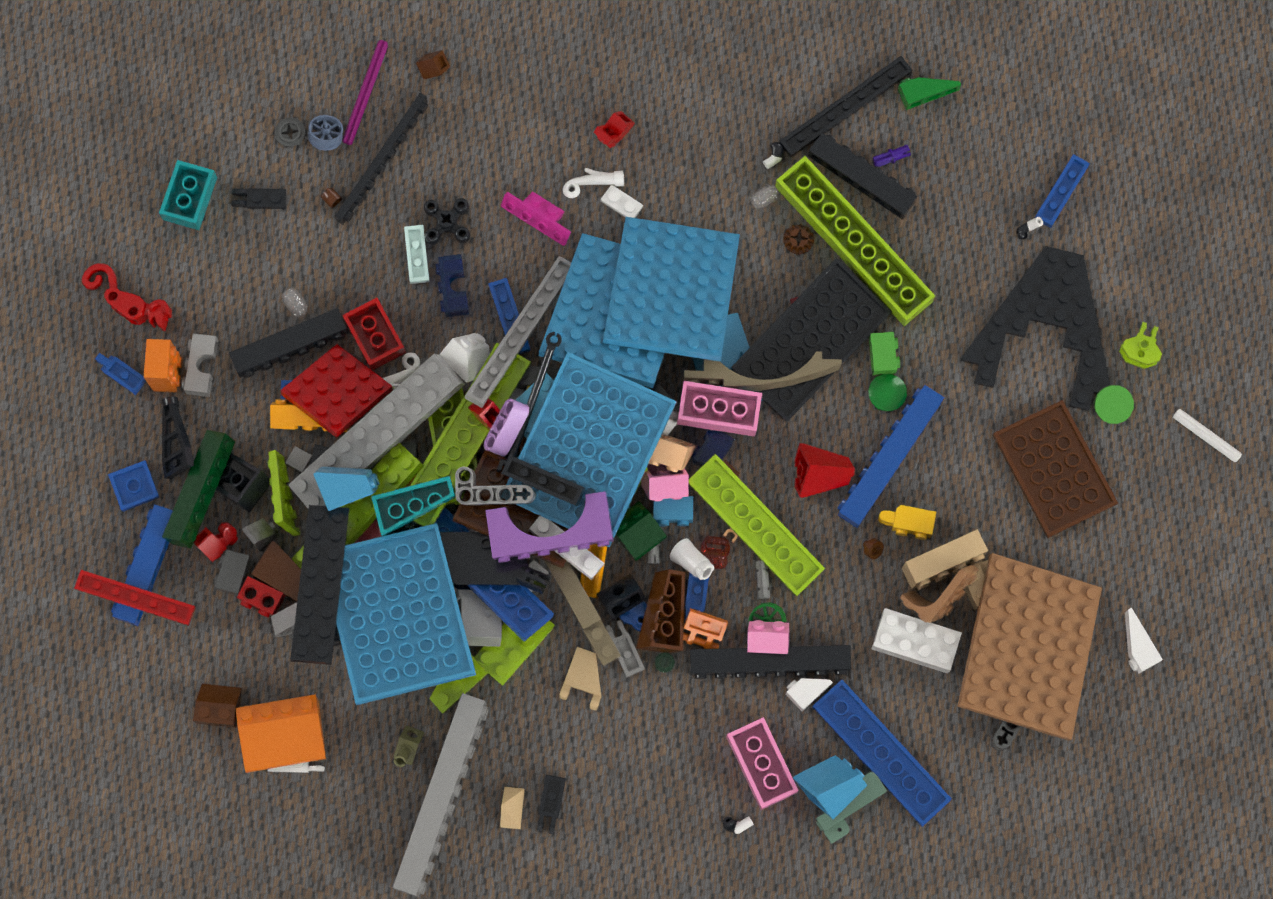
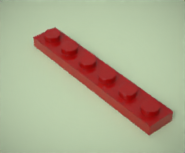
M84 570L80 571L74 587L75 590L189 626L196 608L193 605Z

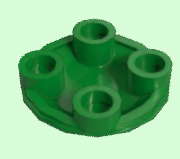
M882 374L871 382L868 389L869 399L877 410L894 411L904 404L907 397V388L898 376Z

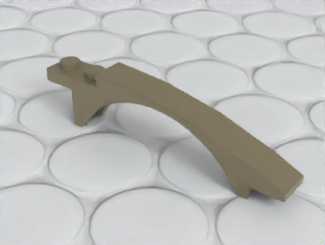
M816 351L809 362L798 371L778 379L760 380L739 375L720 361L703 359V371L684 370L683 382L689 381L714 386L722 385V387L746 391H762L792 386L823 377L840 370L842 360L822 359V352Z
M544 561L602 665L605 666L621 657L569 562L566 561L562 569Z

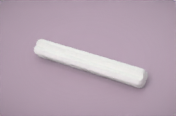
M1178 409L1173 416L1175 420L1233 462H1237L1240 459L1241 452L1183 410Z

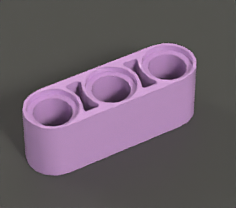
M511 398L505 401L484 441L485 450L502 457L508 454L529 414L528 405Z

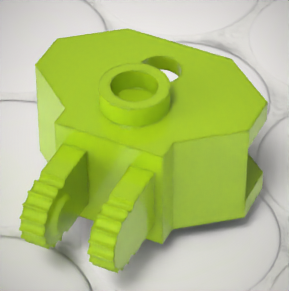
M1142 322L1137 335L1126 339L1119 350L1126 363L1142 369L1156 366L1162 355L1156 345L1157 339H1155L1159 327L1154 326L1150 332V337L1143 335L1147 328L1146 322Z

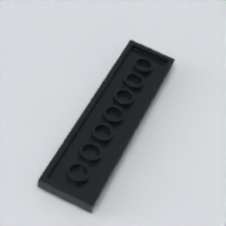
M309 505L290 657L291 662L332 665L349 508L338 507L328 511L326 506Z

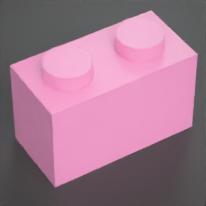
M749 621L748 652L788 654L789 623L782 621Z

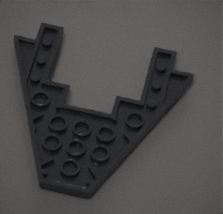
M1046 246L963 354L961 361L978 365L974 384L993 388L1006 334L1025 338L1029 320L1064 328L1066 333L1063 347L1081 352L1069 407L1089 411L1093 393L1097 394L1100 390L1109 386L1110 381L1084 255Z

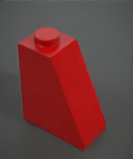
M799 443L795 456V467H797L798 477L795 478V489L800 498L849 485L851 477L855 473V468L849 457Z

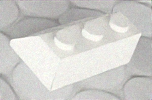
M473 333L452 338L439 355L467 383L474 381L488 358L490 351L484 337Z

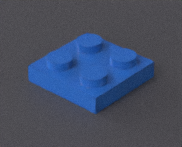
M146 460L108 474L122 512L160 498Z

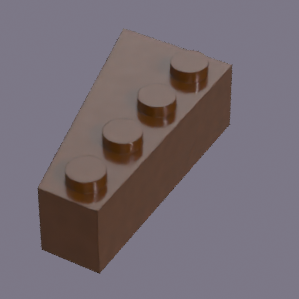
M671 569L655 572L636 649L662 653L683 651L685 572Z

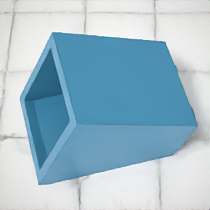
M320 467L313 473L328 511L374 494L378 489L377 485H379L376 473H372L371 469Z
M836 755L793 777L808 799L832 819L867 786L863 780L865 777L863 773L857 768L853 770V766L845 758L841 760Z

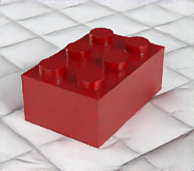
M378 298L342 315L372 371L406 353Z

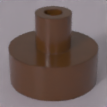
M872 538L869 541L866 540L863 543L864 554L871 559L880 557L884 550V544L876 538Z

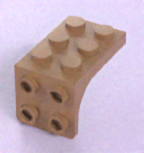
M974 565L961 568L936 602L924 599L915 591L904 593L900 598L903 600L904 606L916 611L922 621L926 623L942 619L944 615L948 616L954 609L953 603L956 600L959 601L966 593L964 589L967 585L973 584L977 579L976 573L979 569Z

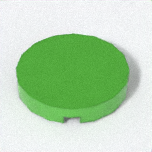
M1109 385L1097 393L1094 400V409L1101 420L1110 424H1119L1131 416L1134 409V400L1126 388L1119 385Z

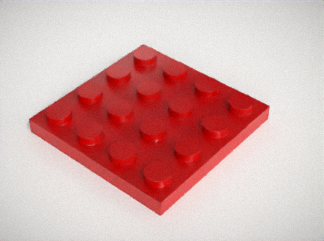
M336 344L280 391L284 398L337 438L392 392L393 388L391 384Z

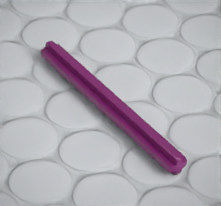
M379 40L342 139L344 144H353L388 48L386 41Z

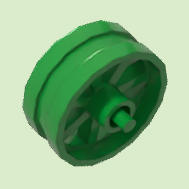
M771 602L761 603L755 607L749 617V621H753L755 616L763 622L782 621L786 623V615L783 609ZM766 606L775 609L771 615L768 614ZM763 607L765 617L756 613V611ZM778 611L782 619H774L773 616Z

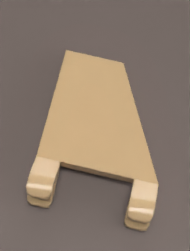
M577 647L560 691V698L566 700L571 687L593 695L590 709L595 711L598 709L601 700L596 653Z

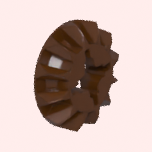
M802 224L792 225L786 230L783 242L786 249L791 253L804 254L812 248L814 235L809 227ZM799 232H801V238H804V240H801L799 246H797V240L793 237H797Z

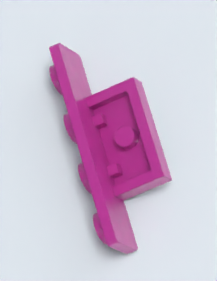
M533 191L524 201L506 192L501 203L502 208L563 246L567 244L571 231L557 223L565 211Z

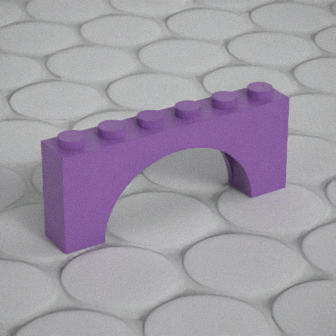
M604 491L585 494V507L580 519L567 531L551 537H536L522 532L512 522L506 507L486 510L492 558L501 563L510 561L511 557L527 559L530 558V554L538 553V556L550 555V551L558 550V553H565L570 551L569 548L577 547L578 550H585L590 548L589 545L597 544L598 547L610 545L609 542H613L614 538L607 493Z

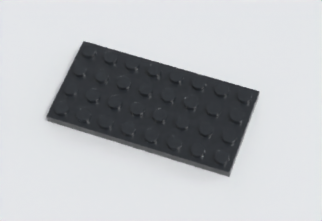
M836 258L730 369L748 378L760 380L778 379L801 369L809 362L816 351L822 352V359H841L843 364L892 311ZM834 372L796 385L754 392L762 393L761 399L785 422H788Z

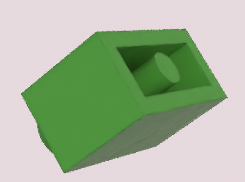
M894 332L870 333L869 347L872 376L896 374L897 368H900L899 356L896 357L895 350L898 349V338H894Z

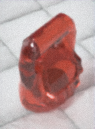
M707 536L701 543V551L709 559L710 563L714 565V569H723L728 563L727 556L730 552V544L726 538ZM706 543L723 545L725 549L707 548Z

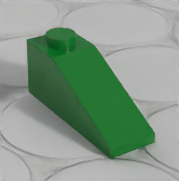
M907 78L899 84L898 92L906 110L959 91L961 83L960 81Z

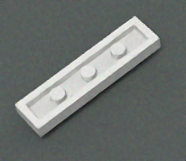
M539 516L529 528V531L536 537H551L564 532L553 522L542 516ZM575 547L569 548V552L558 553L591 580L604 565V562L587 549L578 550Z

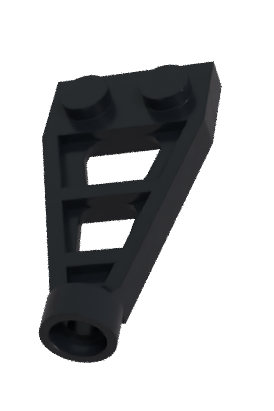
M175 396L166 397L162 400V465L164 479H172L194 466L191 445L178 409L179 400ZM172 421H174L176 430L171 432ZM178 438L180 449L172 454L171 443L174 439Z

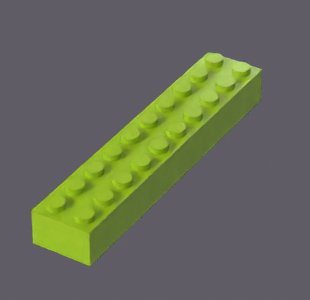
M806 156L776 180V189L861 281L892 311V314L904 327L933 303L935 295Z

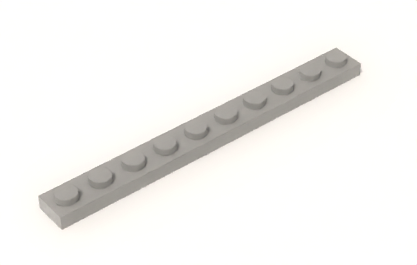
M560 256L557 258L466 393V400L481 408L484 406L562 289L571 262Z

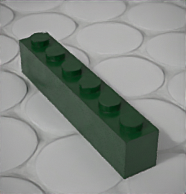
M206 430L193 461L194 466L191 467L162 535V538L172 545L192 548L236 442L226 433Z

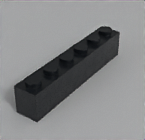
M821 133L809 150L808 157L902 220L916 202L917 196L913 190L907 187L904 188L899 184L898 180L883 174L884 172L879 167H873L868 164L864 157L853 154L849 147L838 144L831 135Z
M336 308L231 351L229 354L239 377L249 378L260 369L265 371L272 368V364L288 362L292 356L297 354L299 356L305 355L309 352V349L314 347L322 348L330 340H341L348 331L339 309Z

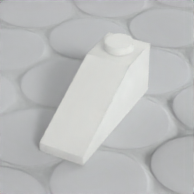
M1130 608L1125 612L1128 657L1130 658L1128 662L1132 670H1137L1139 674L1163 659L1135 612Z

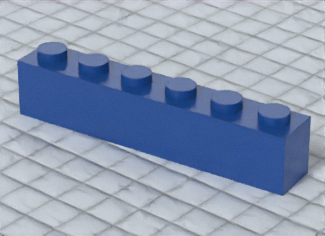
M155 504L153 509L149 510L147 514L148 523L146 528L143 527L140 533V544L133 551L134 560L132 565L129 564L126 570L127 578L125 584L152 591L170 543L162 538V535L173 510ZM118 603L113 604L111 611L113 613L112 617L135 626L139 625L143 615V611Z

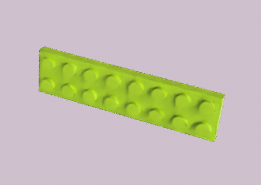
M401 443L393 447L371 470L373 474L376 473L379 480L378 489L374 494L340 506L350 510L346 545L354 544L377 518L371 496L404 488L424 466ZM304 545L292 557V560L300 569Z
M716 454L688 479V484L795 596H798L825 569Z

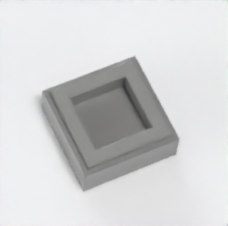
M295 446L285 464L302 473L311 461L312 455Z

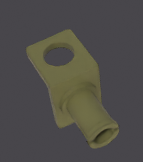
M410 726L404 728L394 754V764L396 766L404 767L406 764H413L418 745L424 736L423 731ZM407 733H414L418 737H410Z

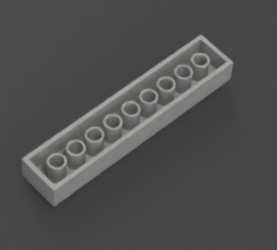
M434 353L289 484L290 488L308 509L309 505L326 506L313 475L320 467L373 468L393 447L402 442L459 391L465 383L441 355Z
M464 693L460 697L393 885L395 890L418 898L420 894L424 895L428 884L425 882L427 874L431 875L434 868L432 859L434 855L438 856L441 848L440 837L441 835L445 836L448 828L446 823L447 817H451L455 809L454 797L458 798L462 789L461 784H459L460 780L467 775L469 769L467 765L468 758H473L476 749L473 745L475 739L479 740L482 732L481 721H486L489 713L484 700Z

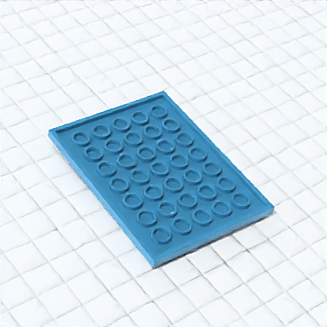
M626 217L603 343L721 362L740 234Z
M582 233L538 356L544 357L547 349V335L555 332V336L550 338V341L555 344L558 341L556 335L559 333L562 337V342L555 348L552 360L563 363L567 352L637 384L653 388L665 353L603 343L621 244Z
M567 352L518 459L586 489L578 506L534 488L536 498L532 503L516 505L570 529L580 519L584 511L585 494L605 491L608 498L613 538H615L677 401ZM509 477L506 485L527 484ZM508 489L504 490L501 498L508 500L511 496ZM525 489L524 493L516 492V496L525 497V500H527V496L531 495L527 489Z
M437 523L345 546L337 628L356 705L476 675Z

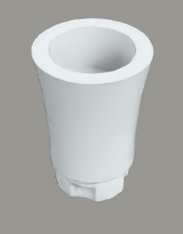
M687 538L679 541L670 553L671 561L682 566L700 580H706L714 570V565L710 563L709 559Z

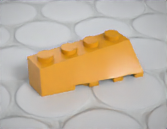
M275 399V402H272L270 405V428L295 430L298 429V426H302L303 430L312 431L322 427L291 402H287V399Z

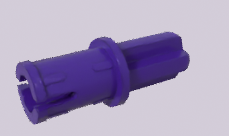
M908 145L893 150L888 149V152L874 156L872 162L877 167L888 163L894 164L897 160L911 156V152H907L910 151Z

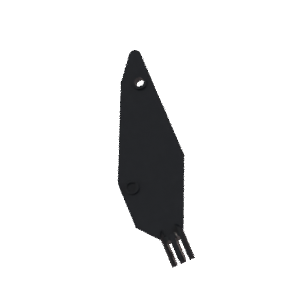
M440 532L452 583L457 585H521L543 594L544 590L542 588H546L548 584L546 581H549L551 576L529 567L525 559H518V557H511L508 562L498 563V560L492 558L489 536L479 532Z

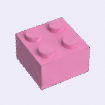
M660 463L659 466L648 464V471L644 472L641 486L649 500L662 501L668 498L679 500L682 497H688V473L685 468L684 470L673 472L667 470V466Z

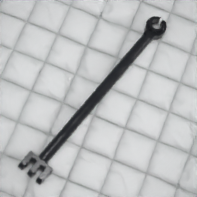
M555 332L549 333L546 337L547 349L527 402L529 414L509 453L513 457H517L554 350L562 342V337L559 333L556 335L558 341L555 344L550 341V338L555 336ZM501 458L496 472L500 473L507 460Z

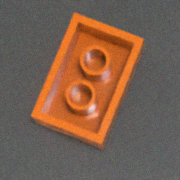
M147 339L144 379L154 392H177V387L181 386V375H178L179 368H182L183 357L180 356L179 351H177L176 346L173 345L171 340Z

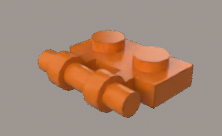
M690 608L684 623V629L690 632L689 634L683 632V640L686 641V644H696L702 646L703 649H718L719 644L713 642V639L722 641L728 621ZM698 633L707 636V638L703 639L697 637L696 634Z

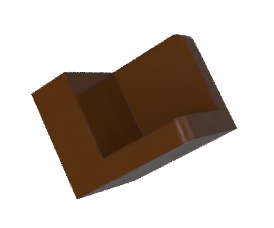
M443 50L425 54L416 62L423 79L440 76L450 68Z

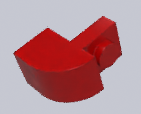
M622 111L613 113L605 125L597 126L594 133L601 143L606 144L609 148H613L630 131L635 123Z

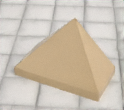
M504 787L501 805V828L521 829L525 789Z

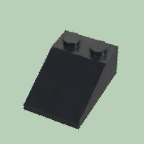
M231 453L216 491L250 513L270 486L269 477L260 469Z

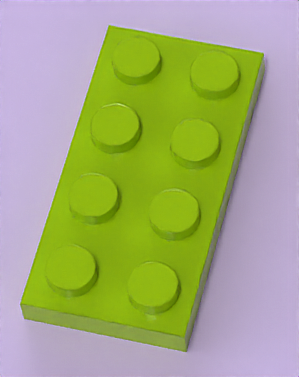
M549 620L523 642L504 623L502 625L500 647L484 646L475 656V659L491 677L503 686L555 625Z

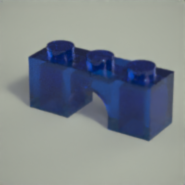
M462 255L438 257L439 263L435 264L436 274L441 276V282H438L439 294L443 293V300L440 301L441 312H445L446 317L469 315L466 291L456 292L450 287L455 279L465 278Z

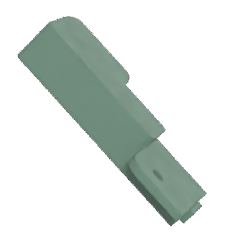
M874 772L864 775L863 780L867 786L834 819L830 818L826 813L815 819L820 831L824 832L831 844L849 833L850 829L844 820L845 818L886 793V788Z

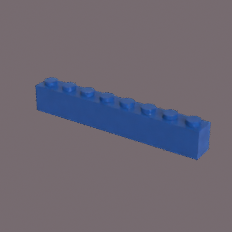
M926 385L922 389L918 388L912 396L915 400L911 405L907 404L901 413L904 415L901 421L896 420L891 427V430H893L891 436H885L880 444L882 449L879 453L875 451L869 460L872 464L869 468L865 467L859 475L861 478L858 485L855 483L848 491L851 495L847 501L843 499L837 508L840 510L838 516L856 528L859 527L945 398Z

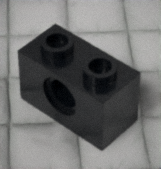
M630 573L596 594L612 621L646 600L641 587Z

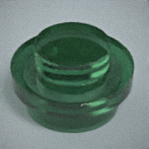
M660 653L655 659V667L662 673L670 672L674 667V658L669 653Z

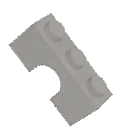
M193 334L192 339L188 341V351H190L189 358L185 360L186 377L182 379V388H184L185 393L188 395L210 397L213 378L210 374L200 372L199 365L205 359H216L219 342L216 336Z

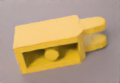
M900 505L896 508L895 512L881 511L878 520L882 525L892 526V531H896L895 534L907 536V534L915 535L916 539L927 540L933 534L936 512Z

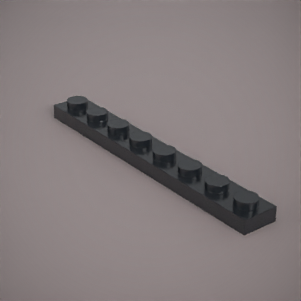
M902 56L898 57L779 140V143L783 145L784 150L791 158L817 140L821 133H827L907 77L913 70Z
M419 93L336 213L335 218L337 222L344 225L346 221L349 222L354 215L353 210L356 206H360L363 203L366 191H370L374 187V180L377 175L383 174L388 159L392 160L394 158L397 146L405 142L408 130L416 126L419 114H424L427 110V96Z

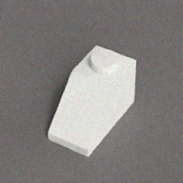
M801 678L798 682L793 680L786 687L788 689L786 695L801 711H804L833 682L827 679Z

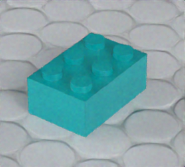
M177 160L159 211L162 220L200 230L217 181L215 171Z

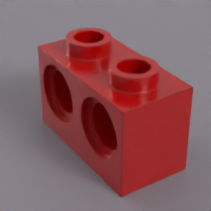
M247 576L237 598L241 601L240 605L248 609L254 607L259 610L258 613L268 618L270 615L272 616L278 612L285 595ZM250 590H256V596L253 599L247 598V593ZM267 599H274L273 606H264Z

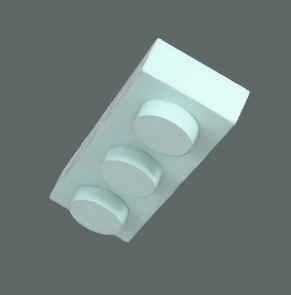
M424 226L404 227L410 284L430 282Z

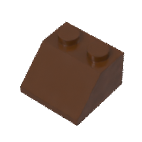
M202 684L195 703L193 721L196 724L236 728V708L240 706L242 688Z

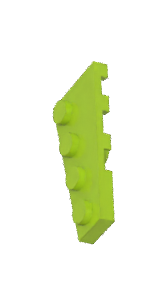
M276 450L268 452L269 460L267 463L271 473L269 482L273 492L271 500L275 511L273 513L274 522L292 536L301 535L300 529L295 527L293 520L297 519L296 510H293L289 501L293 499L290 488L286 485L289 482L285 458Z

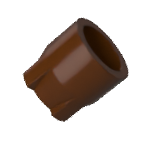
M327 188L320 196L330 208H334L342 200V197L333 188Z

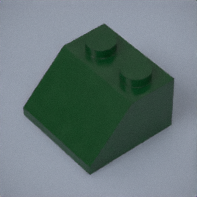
M638 501L626 511L615 538L637 561L666 539L667 536L650 512Z

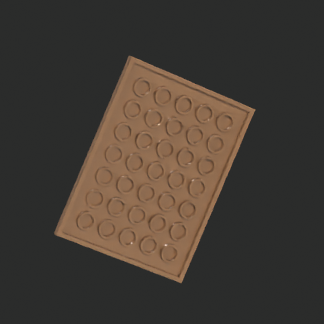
M994 553L990 554L957 707L1068 741L1072 740L1102 588Z

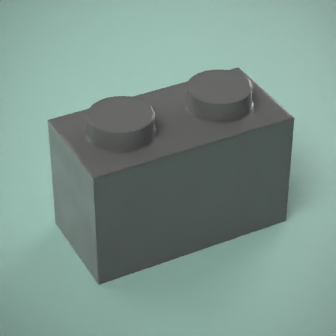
M226 550L225 554H222L220 558V572L216 573L214 578L215 588L218 591L238 596L246 580L252 558L246 554Z

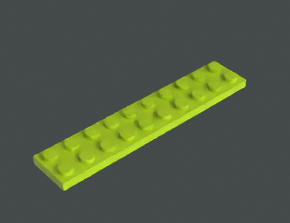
M496 343L476 378L499 346V343ZM520 355L516 356L489 397L500 410L505 401L511 398L531 364V361ZM465 396L423 463L424 466L417 473L410 486L450 476L455 491V474L457 469L463 466H470L489 433V430L468 409L472 402L466 400ZM466 471L462 472L461 479L463 478ZM447 502L413 520V522L422 527L435 524Z

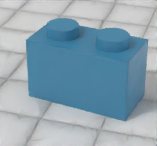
M693 496L682 497L679 500L668 498L662 501H653V518L659 526H669V523H677V526H689V523H693Z

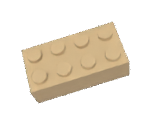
M977 529L906 561L902 570L911 589L917 588L919 591L928 587V584L933 580L936 583L944 580L950 572L957 574L961 568L966 567L968 564L974 565L982 562L988 549Z

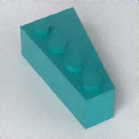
M450 476L371 496L381 536H386L455 498Z

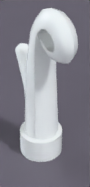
M585 168V172L590 175L576 177L566 182L563 187V194L568 198L577 197L580 193L579 185L612 184L615 187L624 186L623 171H614V173L599 172ZM573 187L575 191L570 192L569 189Z
M406 353L402 357V364L406 370L383 377L385 381L392 385L393 389L420 367V359L415 353ZM408 359L414 360L413 366L407 363Z

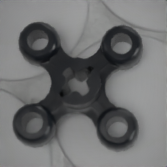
M457 199L450 211H442L435 200L425 202L424 212L428 216H433L437 219V225L434 228L428 229L425 233V240L428 244L436 245L444 232H452L459 243L469 241L470 231L466 227H461L457 224V218L460 215L466 214L469 210V204L466 199ZM443 219H445V220H447V221L450 219V222H451V223H448V222H445V223H444Z

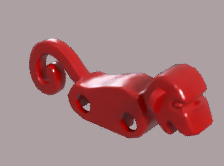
M103 263L94 264L83 273L82 284L88 290H96L103 283L101 275H96L95 280L90 282L93 274L97 272H105L107 274L110 288L106 289L104 298L114 311L130 323L140 325L149 319V323L153 328H156L158 325L162 331H166L168 319L172 318V310L165 300L158 299L148 304L140 296L120 291L117 286V277L114 270Z

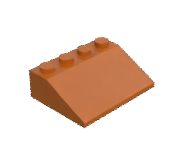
M316 694L236 708L237 726L246 773L326 759L320 706Z

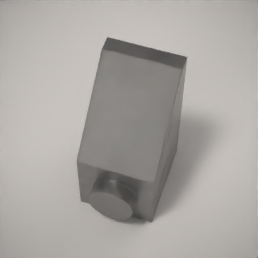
M264 518L242 529L259 551L278 537L275 533L278 529L271 521L266 522Z

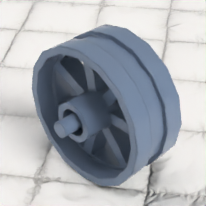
M320 115L310 121L308 139L312 146L319 150L327 151L333 150L341 144L343 125L339 119L330 115Z

